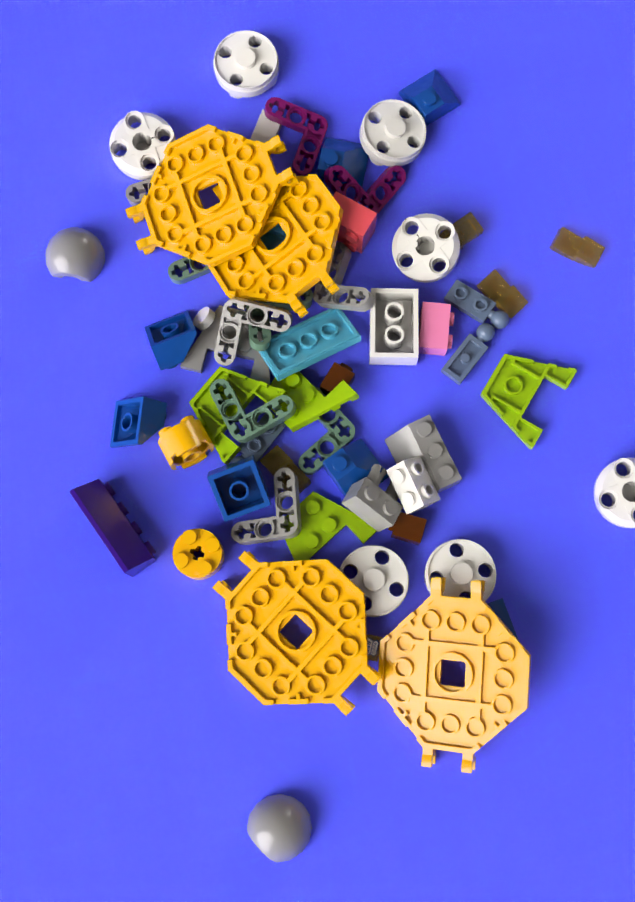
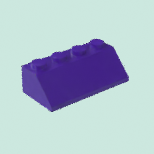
M97 479L69 491L125 574L134 577L156 561V558L153 556L156 550L149 541L144 542L140 537V534L143 533L135 521L132 523L126 516L129 514V511L122 501L116 502L113 497L116 492L109 482L104 484L100 479Z

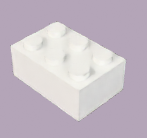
M371 288L370 292L374 295L375 302L370 309L369 365H416L419 358L418 289Z

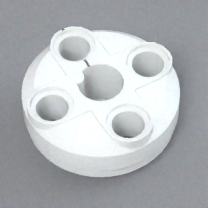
M249 30L234 32L226 36L219 43L214 54L213 66L216 79L220 86L233 98L240 99L258 96L273 87L277 82L279 72L277 52L272 42L258 32ZM270 72V74L264 75L263 73ZM237 82L241 83L240 85H237V86L233 85L234 83H237Z
M396 99L383 100L373 105L365 114L360 126L359 138L364 151L373 164L390 167L404 166L418 158L426 140V124L419 111L409 103Z
M130 111L113 128L109 147L114 163L125 175L136 180L145 181L152 179L157 166L161 165L165 157L164 151L167 144L176 139L171 126L160 116L148 112ZM133 123H141L137 128L131 127ZM163 136L170 137L168 141H160V138ZM120 150L127 151L123 156L116 155ZM151 163L156 165L155 168L151 170L145 168L148 164Z
M418 214L406 218L396 231L392 242V255L399 270L409 279L422 283L435 282L446 277L456 266L460 256V240L453 224L445 218L436 214ZM410 226H418L419 229L415 234L410 235L407 233V229ZM447 229L452 232L449 238L442 239L439 237L442 230ZM406 257L413 259V263L409 267L401 265L402 260ZM437 262H444L446 264L445 269L440 272L435 271L433 267Z
M620 458L607 465L599 473L594 485V501L598 511L607 521L618 527L632 529L635 528V519L633 518V512L635 511V458ZM618 464L626 467V476H621L617 473L616 467ZM603 494L609 495L612 498V505L610 507L603 505L601 501Z
M454 539L438 546L429 556L424 570V583L430 595L431 573H439L441 577H446L444 596L459 597L461 593H467L471 598V581H485L484 601L492 594L497 578L496 567L490 554L481 545L466 539ZM451 545H458L461 548L462 554L460 557L451 555ZM480 565L488 566L490 569L489 577L485 578L479 574L478 568Z
M367 545L354 550L344 559L339 570L343 572L347 566L355 567L357 575L350 580L365 593V598L371 601V608L366 611L367 617L384 616L400 606L408 592L409 575L403 560L394 551L379 545ZM378 552L387 554L388 562L382 565L376 562L375 555ZM394 583L401 585L403 589L402 595L398 597L393 596L389 590L390 585Z

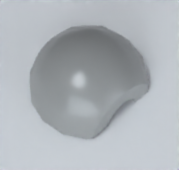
M70 227L58 231L49 240L45 252L46 266L50 274L58 278L68 276L80 279L81 281L91 282L101 273L105 263V250L99 239L90 231L79 227Z
M283 794L267 796L258 802L249 814L247 823L249 837L259 850L274 862L279 863L292 860L303 852L310 841L312 831L310 814L305 806L292 796Z

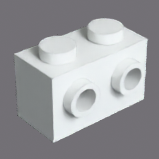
M421 456L403 460L386 470L406 514L424 509L441 500Z

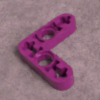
M272 97L266 102L264 114L269 120L303 134L291 169L297 176H308L314 167L328 128L327 120L317 113L281 98ZM274 105L278 106L276 113L271 112ZM285 109H287L288 111L286 117L284 118L283 114ZM298 113L302 121L294 123L290 119V115ZM308 118L309 121L307 126L305 127L304 124L306 122V119ZM316 123L320 124L318 131L314 130ZM308 141L314 143L315 151H307L304 148V143ZM303 157L308 158L305 169L303 171L299 170Z
M340 165L328 167L324 172V181L334 193L337 191L346 196L347 188L353 187L356 194L352 200L360 202L363 206L368 205L370 210L378 214L404 184L406 172L401 166L388 167L366 192L348 171ZM332 172L339 173L337 175L339 180L333 181L334 174ZM393 172H397L396 181H391ZM379 186L385 191L384 198L381 200L376 196V189Z

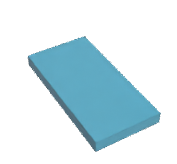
M328 309L290 327L284 332L271 336L270 347L265 351L258 352L277 381H280L360 342L361 335L342 310Z

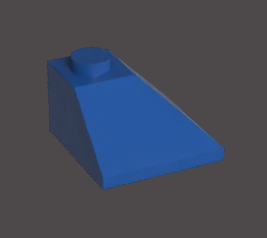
M436 69L398 92L404 102L409 103L419 111L426 126L461 105V102Z
M326 137L319 159L318 177L321 181L325 182V170L330 166L340 165L363 187L369 156L364 151L361 143ZM332 172L334 174L333 181L339 180L337 178L339 173Z
M188 310L144 327L161 371L172 369L179 363H182L197 335Z
M145 396L116 401L110 447L142 445L164 427L167 416V403Z
M359 439L342 447L324 460L323 468L342 494L346 496L352 484L367 477L374 464H381L363 440ZM387 473L383 477L381 483L389 477Z

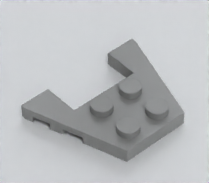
M219 305L215 311L214 321L207 329L201 332L181 363V369L202 373L207 352L215 351L224 306ZM230 308V309H232V311H233L232 313H233V314H236L238 311H242V310ZM254 316V317H253V318H254L255 320H257V321H260V320H263V319H264V318L261 317V316ZM243 323L236 357L254 361L250 378L271 385L269 367L259 352L250 346L248 326ZM228 325L225 326L224 333L227 337L233 338L236 336V329ZM259 331L257 335L259 342L263 341L262 331ZM226 343L225 349L220 353L230 355L228 354V348L230 344L234 345V343Z

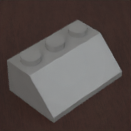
M430 414L406 425L384 440L396 464L403 460L421 456L438 493L459 484L462 480Z

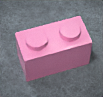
M422 302L418 335L419 354L445 356L447 349L452 348L453 335L449 334V326L454 324V312H450L451 304Z

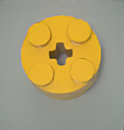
M193 415L184 417L179 424L173 427H165L158 433L160 436L158 445L172 470H177L176 466L180 465L183 469L189 468L207 457L206 452L209 448L211 452L214 450V444L202 422L195 419Z
M205 529L186 530L178 537L173 547L172 555L175 566L181 573L194 580H204L212 577L219 572L224 562L222 544L213 533ZM199 549H201V551L204 553V557H199L198 560H196V557L193 554L194 552H198Z

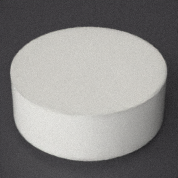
M209 307L202 308L193 320L194 326L200 331L207 329L215 319V312Z

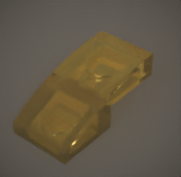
M471 212L453 223L460 240V250L463 249L465 244L483 234L484 231ZM445 229L439 234V237L442 239L449 238L452 232Z
M561 227L550 249L577 263L595 268L605 247L587 236L581 238L568 229Z
M496 269L492 270L476 285L486 297L496 302V307L499 310L505 311L509 318H513L529 303L514 285L509 286Z
M278 445L259 460L273 477L281 468L291 469L298 478L299 494L311 484L310 479ZM285 475V479L281 480L286 485V491H290L287 488V480L291 479L288 475Z

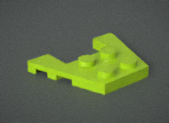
M504 354L480 396L527 448L532 450L543 429L523 419V413L543 379L566 390L577 370L575 368H563L556 364H544L535 362L532 359Z
M219 367L189 403L197 418L202 422L222 462L228 465L241 448L224 434L228 428L210 394L211 384L217 379L228 381L244 409L255 396L267 403L280 395H288V393L284 389L270 386L265 382L257 381L240 373ZM220 386L219 394L224 398V400L229 399L226 397L224 393V389L226 388ZM230 405L226 410V415L228 417L236 415L238 411L237 406Z
M299 371L280 381L274 378L270 385L284 389L288 393L287 396L296 404L295 414L284 421L292 432L320 419L321 415L331 410L334 412L340 409V405L350 400L353 402L359 398V395L344 380L324 397ZM283 402L281 404L282 408L280 410L286 412L288 410V405L285 402Z
M313 491L300 503L302 527L299 535L291 539H285L294 561L310 560L345 526L363 544L377 531L353 512ZM287 515L288 525L284 526V528L290 531V527H293L294 524L290 522L289 515Z

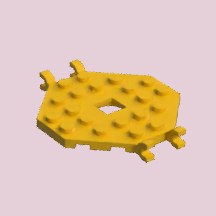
M207 124L167 144L164 151L165 157L161 165L157 166L150 181L152 185L147 196H143L140 204L125 209L128 218H133L136 224L145 218L151 234L146 238L136 241L138 250H143L144 254L148 255L158 246L213 268L255 248L281 188L299 183L297 175L293 173L291 167L285 169L280 174L276 172L270 155L281 154L287 151L285 143L281 141L280 136L277 135L263 143L247 139L230 131L220 130L215 126ZM218 183L223 196L222 200L204 209L198 192Z
M317 174L297 176L299 183L281 188L255 248L213 268L209 267L229 298L239 297L252 301L288 303L293 311L300 318H303L309 312L299 300L302 294L319 281L323 283L332 295L340 289L329 275L344 211ZM216 185L212 190L221 201L223 196L219 185ZM279 224L285 232L286 238L276 248L268 250L261 237Z
M244 551L238 559L248 566L251 571L237 587L232 590L224 580H219L212 587L225 599V609H227L228 671L263 705L334 703L347 716L356 706L342 694L354 680L362 674L374 686L382 678V675L368 664L365 593L329 559L259 562L250 551ZM295 615L312 629V633L298 649L280 633Z
M432 577L431 596L380 640L378 673L382 675V678L378 681L377 691L393 707L394 713L406 727H409L417 737L416 740L423 747L421 766L432 767L433 764H436L435 749L463 753L461 772L472 773V770L476 769L475 752L529 708L531 654L483 600L485 581H471V598L444 596L446 577ZM442 660L461 661L466 664L465 687L441 684Z

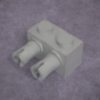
M374 464L367 477L351 485L342 504L377 532H380L394 525L403 506L397 502L399 497L391 481L386 491L378 487L387 471L385 468L381 470V465Z

